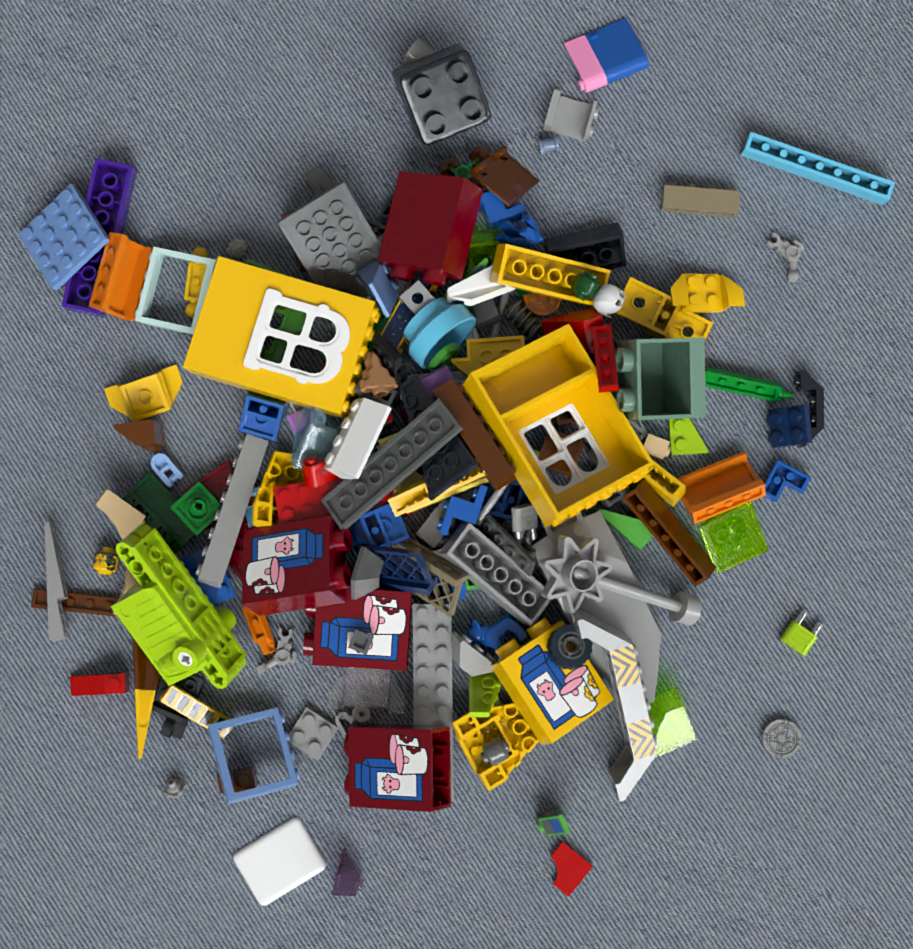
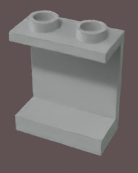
M554 89L543 130L586 142L588 137H592L595 126L591 124L593 119L597 120L600 110V108H596L598 101L594 100L593 105L560 96L561 91Z

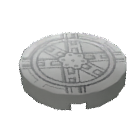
M775 719L764 727L762 744L769 754L778 758H787L794 755L799 749L801 734L793 722L785 719Z

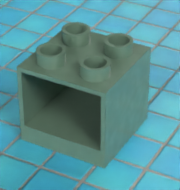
M705 337L613 341L619 391H611V394L617 402L618 410L623 412L627 419L654 420L706 417Z

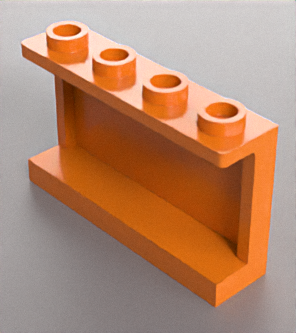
M109 232L108 237L110 241L105 245L89 307L119 319L134 321L136 317L135 311L140 302V292L145 282V272L148 270L150 263L149 256L153 248L133 242L124 234Z
M745 452L734 454L729 458L716 461L714 464L676 478L686 486V493L681 498V501L694 524L766 496L765 484L762 479L757 478L747 460Z

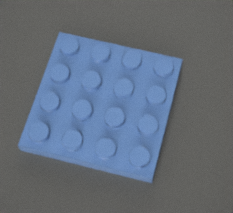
M71 183L18 233L49 285L56 291L110 241V238L77 187Z

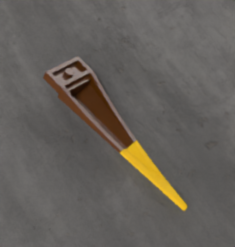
M132 637L138 759H141L160 673Z

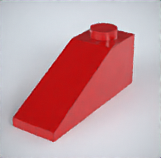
M129 672L70 676L71 696L129 692Z

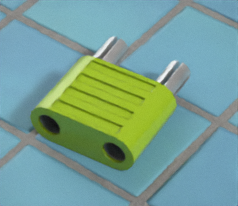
M801 611L795 621H791L780 637V640L799 654L806 656L818 637L816 635L823 625L817 622L810 632L800 625L807 616L804 611Z

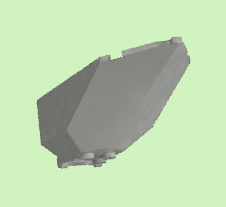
M600 511L583 517L580 512L575 516L577 521L554 533L551 529L553 525L546 528L541 521L548 536L531 546L536 551L534 559L537 564L542 558L557 556L558 538L561 535L570 537L577 546L587 537H592L599 541L596 560L612 564L613 569L605 576L639 587ZM539 566L546 582H548L551 576ZM602 588V601L599 602L584 597L579 607L580 610L623 631L628 638L632 639L633 644L636 645L638 650V656H635L637 663L639 662L642 668L640 678L646 686L645 699H648L649 703L654 702L662 635L647 603ZM562 597L555 598L567 623L573 624L571 613L566 612L564 609ZM591 641L593 643V650L589 661L598 674L611 681L604 649Z

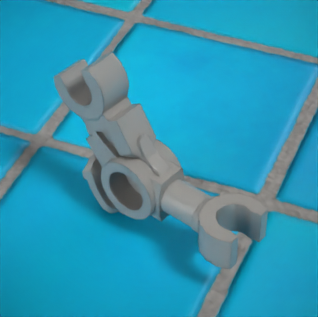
M773 233L771 237L775 239L776 243L768 241L766 246L771 249L776 248L775 252L787 260L789 263L788 282H796L798 280L796 262H798L801 255L800 251L804 250V246L797 240H792L791 244L785 239L782 241L777 233Z
M279 628L278 635L281 641L278 640L274 658L256 667L259 674L266 672L277 664H295L297 653L294 649L291 655L292 642L289 641L293 635L292 629H289L288 636H283L282 629Z

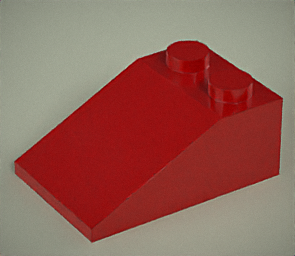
M595 308L541 320L544 336L569 324L588 355L595 354L592 326L604 325L601 313Z

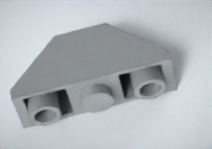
M456 631L452 634V659L461 669L471 676L494 672L491 665L494 664L496 659L490 653L484 654L483 648L477 643L471 644L472 640L464 633L462 636Z

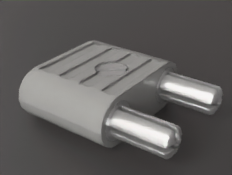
M526 503L511 507L512 531L515 532V540L522 544V531L529 530L530 540H536V528L539 527L538 514L533 505Z

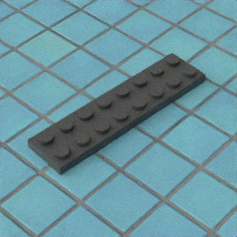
M438 398L367 460L359 479L343 480L321 499V502L341 530L349 528L461 432L463 427L444 402Z

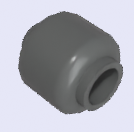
M496 736L482 745L483 752L480 754L486 764L490 762L491 765L497 766L509 758L511 750L504 738L500 739Z

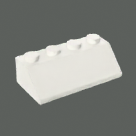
M367 398L354 400L350 406L351 411L348 417L342 422L340 434L333 441L334 447L325 458L326 464L324 469L342 479H359L392 408Z

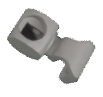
M361 704L356 706L351 714L346 711L339 712L335 718V723L343 735L347 734L340 721L341 719H346L350 724L354 720L366 722L371 715L370 708Z

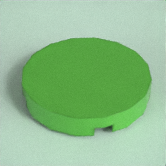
M455 342L443 347L428 365L430 372L444 365L449 367L452 364L451 359L458 357L459 353L457 351H460V347Z

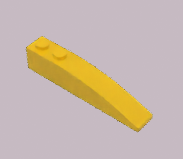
M653 461L654 465L649 469L650 473L645 475L644 479L658 496L674 507L686 493V486Z
M478 466L438 497L485 475ZM424 478L419 479L387 499L395 517L431 501L428 497Z

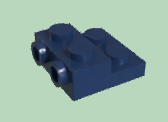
M808 404L768 410L769 415L766 417V422L770 426L771 434L768 436V441L772 448H785L813 443Z

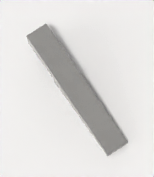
M46 522L44 523L48 631L49 641L55 642L69 638L61 602L62 600L69 599L54 524Z

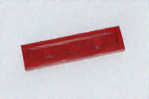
M611 324L592 326L599 393L619 391Z

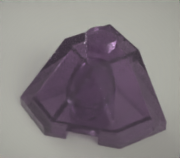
M343 849L332 890V895L356 896L357 891L362 890L364 879H360L362 873L347 849Z

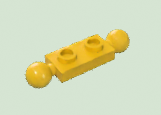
M197 247L192 255L207 258L208 252L203 247ZM189 262L184 295V300L190 301L185 308V313L190 318H194L207 267L205 264Z

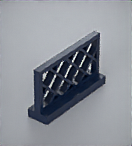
M358 543L354 546L357 555L362 546L384 561L379 577V588L430 595L439 582L436 576L430 575L421 551ZM378 553H381V554L384 555L387 559L383 558V557H382L381 555H379ZM394 555H397V556L400 557L403 561H400V560H399L398 558H396ZM410 557H416L417 562H415ZM388 560H390V561H392L394 564H396V565L398 566V568L395 567L393 564H391ZM404 562L412 566L414 570L408 567L406 564H404Z

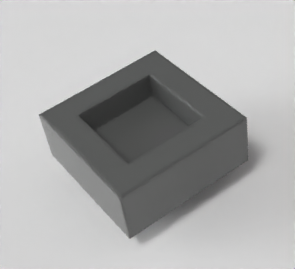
M355 629L348 648L367 655L374 636Z

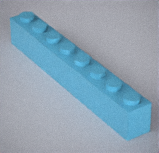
M750 132L746 138L740 155L880 205H884L890 200L895 182L753 132Z

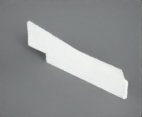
M491 265L447 289V302L451 303L456 300H462L464 305L472 306L513 291L516 288L489 282L493 267Z

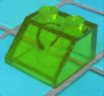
M498 229L473 231L464 268V276L486 257L491 258V265H493L497 244H500L497 241Z

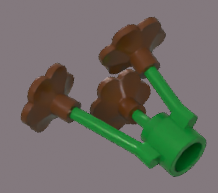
M480 146L475 147L474 151L469 154V159L472 162L468 165H460V160L457 158L445 157L444 161L439 164L441 175L465 177L483 189L481 183L476 178L471 177L470 171L472 167L490 157V151L487 148L482 149Z

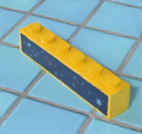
M414 274L413 281L409 282L405 291L418 280L430 294L432 292L436 293L439 286L425 283L422 281L423 275ZM413 294L412 301L415 304H420L423 301L422 294ZM399 300L380 335L388 340L402 355L404 342H409L404 336V330L415 315L405 303L401 304Z

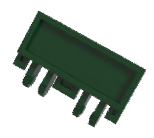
M151 471L123 497L128 504L135 499L136 501L131 505L135 509L140 505L144 508L141 512L147 516L144 520L152 529L156 528L158 530L162 527L158 532L161 537L166 533L171 536L166 541L168 546L176 541L170 547L175 553L195 536L170 509L178 499Z

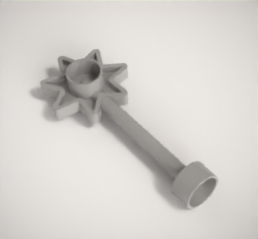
M561 535L558 538L557 556L542 558L538 562L539 566L551 576L541 592L542 597L547 599L562 597L565 611L572 614L577 613L584 597L599 602L602 601L603 594L601 588L668 609L669 617L672 621L687 626L696 623L701 614L702 603L700 598L695 595L680 591L670 598L606 577L605 575L613 569L612 564L596 560L599 544L596 538L587 537L577 546L570 537Z

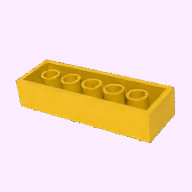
M497 244L489 282L594 307L593 299L585 298L583 301L575 297V292L571 289V285L577 274L580 272L584 273L585 271L597 276L600 286L608 284L611 270L509 244Z

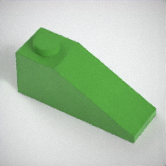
M602 509L596 511H600L605 521L637 550H641L653 537L640 519Z

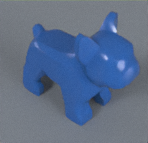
M525 216L521 219L523 223H526V227H517L508 220L500 221L499 228L505 231V234H497V241L502 242L501 244H509L527 249L536 246L539 241L543 242L544 238L540 235L539 228L531 216Z
M507 611L504 617L489 626L483 625L475 618H472L471 626L466 632V636L472 640L471 644H482L493 648L494 651L502 646V641L508 632L515 634L517 641L525 639L527 634L524 628Z

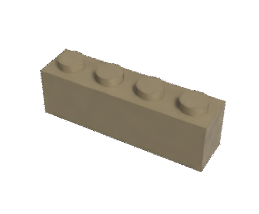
M667 183L662 188L660 212L736 218L739 214L740 191H736L732 187H726L723 190L716 189L715 186L699 188L695 184L679 186L678 183Z

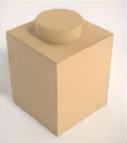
M649 433L645 436L643 446L650 457L661 461L664 457H668L671 447L668 446L670 441Z

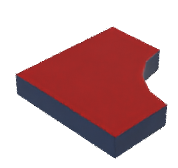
M561 841L550 855L557 867V875L553 885L569 897L593 866L564 841Z

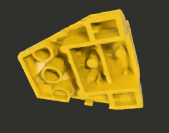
M279 451L273 452L253 503L252 524L260 528L280 524L273 488L305 482L301 463L306 457Z
M514 703L493 707L489 717H469L468 712L451 722L455 738L473 772L478 775L488 791L505 782L515 766H519L520 760L527 752L530 753L539 742ZM497 736L500 739L504 738L511 751L507 760L497 766H493L490 762L486 764L480 753L483 752L482 745Z

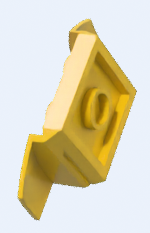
M681 274L670 288L672 306H682L683 312L719 313L725 311L730 306H745L743 289L723 274L720 276L718 274Z
M177 365L161 369L158 373L122 385L119 383L107 387L104 391L110 407L128 416L131 421L135 422L170 410L183 382Z

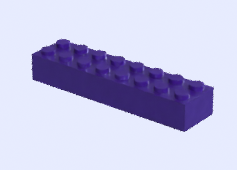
M95 158L86 203L107 235L109 232L123 234L137 171L132 165ZM105 246L67 281L61 305L64 309L104 318L105 313L89 307V302Z

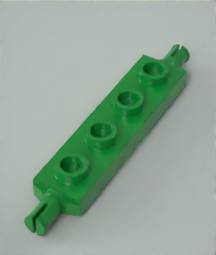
M711 367L705 369V387L777 402L780 397L792 400L793 392L782 390V383Z

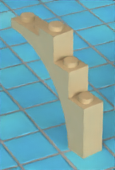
M107 488L104 489L94 503L110 518L122 540L139 525L146 522L144 514ZM127 567L119 599L137 583Z

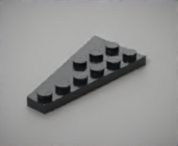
M415 374L399 385L404 407L409 418L408 422L411 423L433 404L434 400ZM458 434L421 465L428 497L431 501L479 466Z

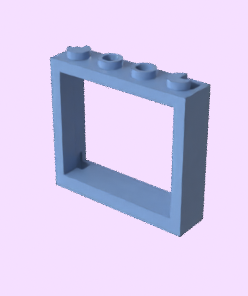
M278 707L208 726L227 805L295 787L298 783L297 780H300L298 769H294L292 761H295L293 750H289L287 742H290L289 735L283 729L282 724L285 723L282 712L279 713ZM273 716L289 779L234 793L218 730Z

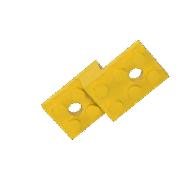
M632 277L629 278L623 290L625 292L623 306L615 313L646 328L645 333L656 339L701 337L706 339L713 325V322L697 314L683 312L680 306H672L671 296ZM641 298L644 301V306L637 308L634 305V299ZM683 328H691L693 331L692 336H684Z

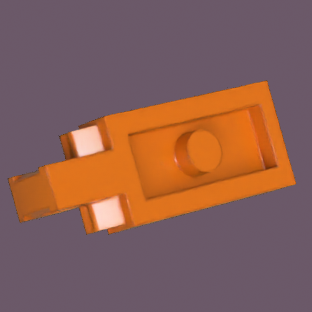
M243 606L242 611L254 643L261 647L263 655L276 651L274 638L266 616H259Z

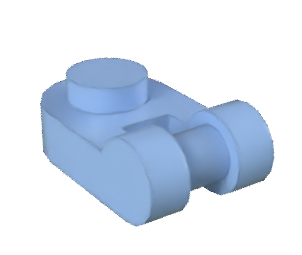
M159 453L152 457V469L168 488H171L177 479L180 480L184 477L183 473L167 455ZM171 469L173 474L167 477L165 472Z

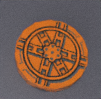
M531 293L524 296V303L529 311H533L532 314L548 316L559 308L561 299Z

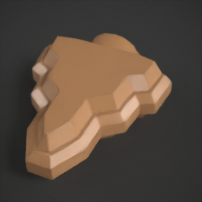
M374 351L367 352L364 360L365 370L362 372V380L359 382L360 391L372 393L374 398L384 397L388 395L389 391L398 388L395 377L390 375L389 370L382 366L381 359Z

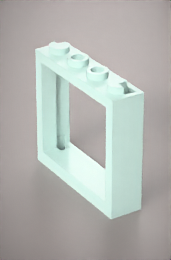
M153 247V251L149 256V267L145 272L144 286L140 292L139 306L135 311V321L193 335L217 260ZM164 256L207 265L191 327L148 318Z

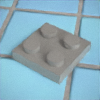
M306 707L289 734V743L318 761L339 728L334 723Z

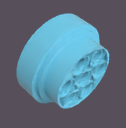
M445 297L435 299L422 308L411 319L404 330V336L410 342L409 355L422 369H428L430 361L443 347L452 342H455L459 347L473 331L477 319L463 304L451 305Z

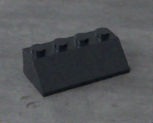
M618 222L544 239L546 254L608 270L627 266L624 236Z

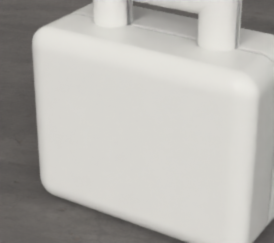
M298 817L290 818L241 848L233 855L235 864L258 903L263 906L270 904L326 868L325 860Z

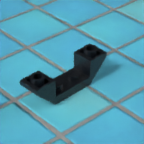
M800 370L794 376V386L797 387V392H812L809 396V405L812 406L810 423L812 425L813 439L824 428V389L805 370ZM807 444L797 445V448H803Z

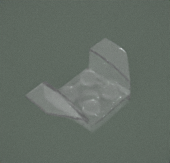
M349 667L345 674L329 689L327 709L344 710L345 706L386 709L387 714L404 715L406 696L392 678L389 670Z

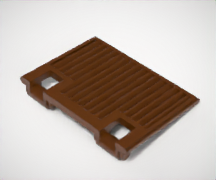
M503 145L486 160L478 163L470 171V174L502 202L510 206L539 183V180L507 154L508 149Z

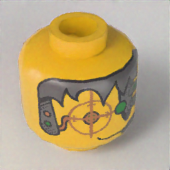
M103 547L102 550L95 552L93 568L97 570L98 574L112 575V572L118 570L120 557L114 552V548Z

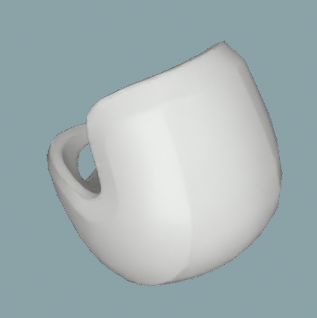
M604 284L597 290L593 298V306L599 313L611 318V314L616 313L623 306L625 292L614 285ZM617 300L620 301L618 306H616L615 304Z

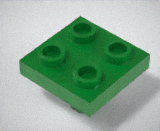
M198 482L177 500L170 509L197 536L214 521L217 509L221 510L222 505Z

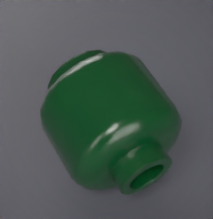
M587 271L578 273L571 285V289L575 292L574 296L583 301L585 298L593 299L600 287V283L597 281L598 277Z

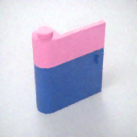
M626 18L564 43L579 73L580 80H577L579 89L581 91L584 90L585 93L649 68L648 58Z

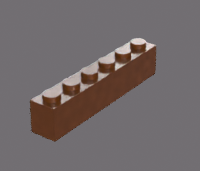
M451 379L432 390L434 398L436 400L438 398L441 399L463 427V430L458 435L479 464L480 469L495 492L516 480L515 472L517 471L511 461L507 462L504 458L506 454L500 445L497 447L494 443L496 439L491 430L487 431L483 426L485 422L480 414L476 415L473 411L475 406L470 398L466 399L463 393L465 391L461 384H456Z
M643 478L631 486L622 499L691 583L697 586L709 579L716 569L715 564Z

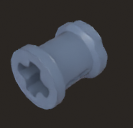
M557 135L543 140L541 138L537 139L540 155L551 151L559 152Z

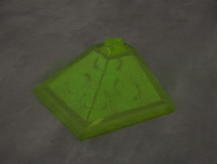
M751 502L711 517L698 527L709 557L716 566L715 573L717 575L769 551Z
M672 686L655 693V701L649 703L650 710L648 714L653 719L654 728L652 732L658 740L656 758L697 739L677 688Z

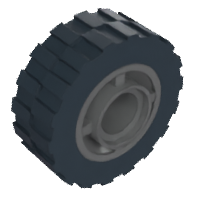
M566 624L553 631L548 638L547 653L551 658L550 660L557 667L571 670L586 663L592 653L593 643L588 638L582 639L574 624ZM567 642L572 644L573 651H569L566 648Z

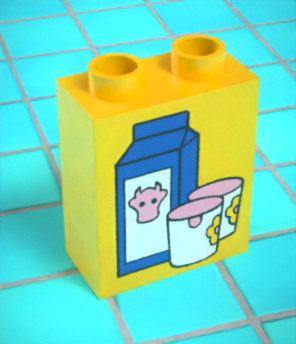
M546 617L526 629L531 639L519 646L514 638L495 650L500 660L491 665L492 670L541 745L554 743L614 700L589 659L580 667L571 670L557 667L550 660L551 658L547 653L548 638L553 631L566 624L561 620L550 625ZM567 642L566 648L569 651H573L572 644Z

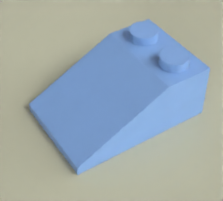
M375 260L356 272L372 301L376 302L379 310L387 318L391 315L398 298L395 292L398 289L393 280L389 281L386 275L389 272L385 265Z

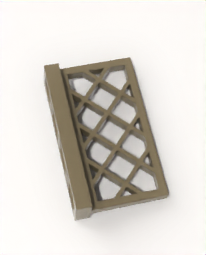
M412 538L398 542L396 548L421 551L430 575L434 573L440 580V583H437L433 589L436 596L435 599L430 595L414 594L449 617L453 616L462 584L467 581L469 574ZM410 557L415 562H417L416 557ZM447 583L455 587L453 593L450 592ZM442 585L446 595L441 596L437 586ZM444 598L448 599L450 604L449 608L445 606L443 601Z

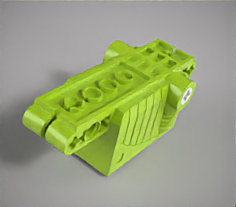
M146 524L139 525L116 545L118 556L134 576L137 583L111 606L112 610L169 686L202 670L216 688L224 689L246 665L245 657L247 654L233 636L232 630L236 626L234 613L226 607L214 608L208 597L202 592L200 586L195 582V579L189 574L184 563L177 559L156 528L152 529Z

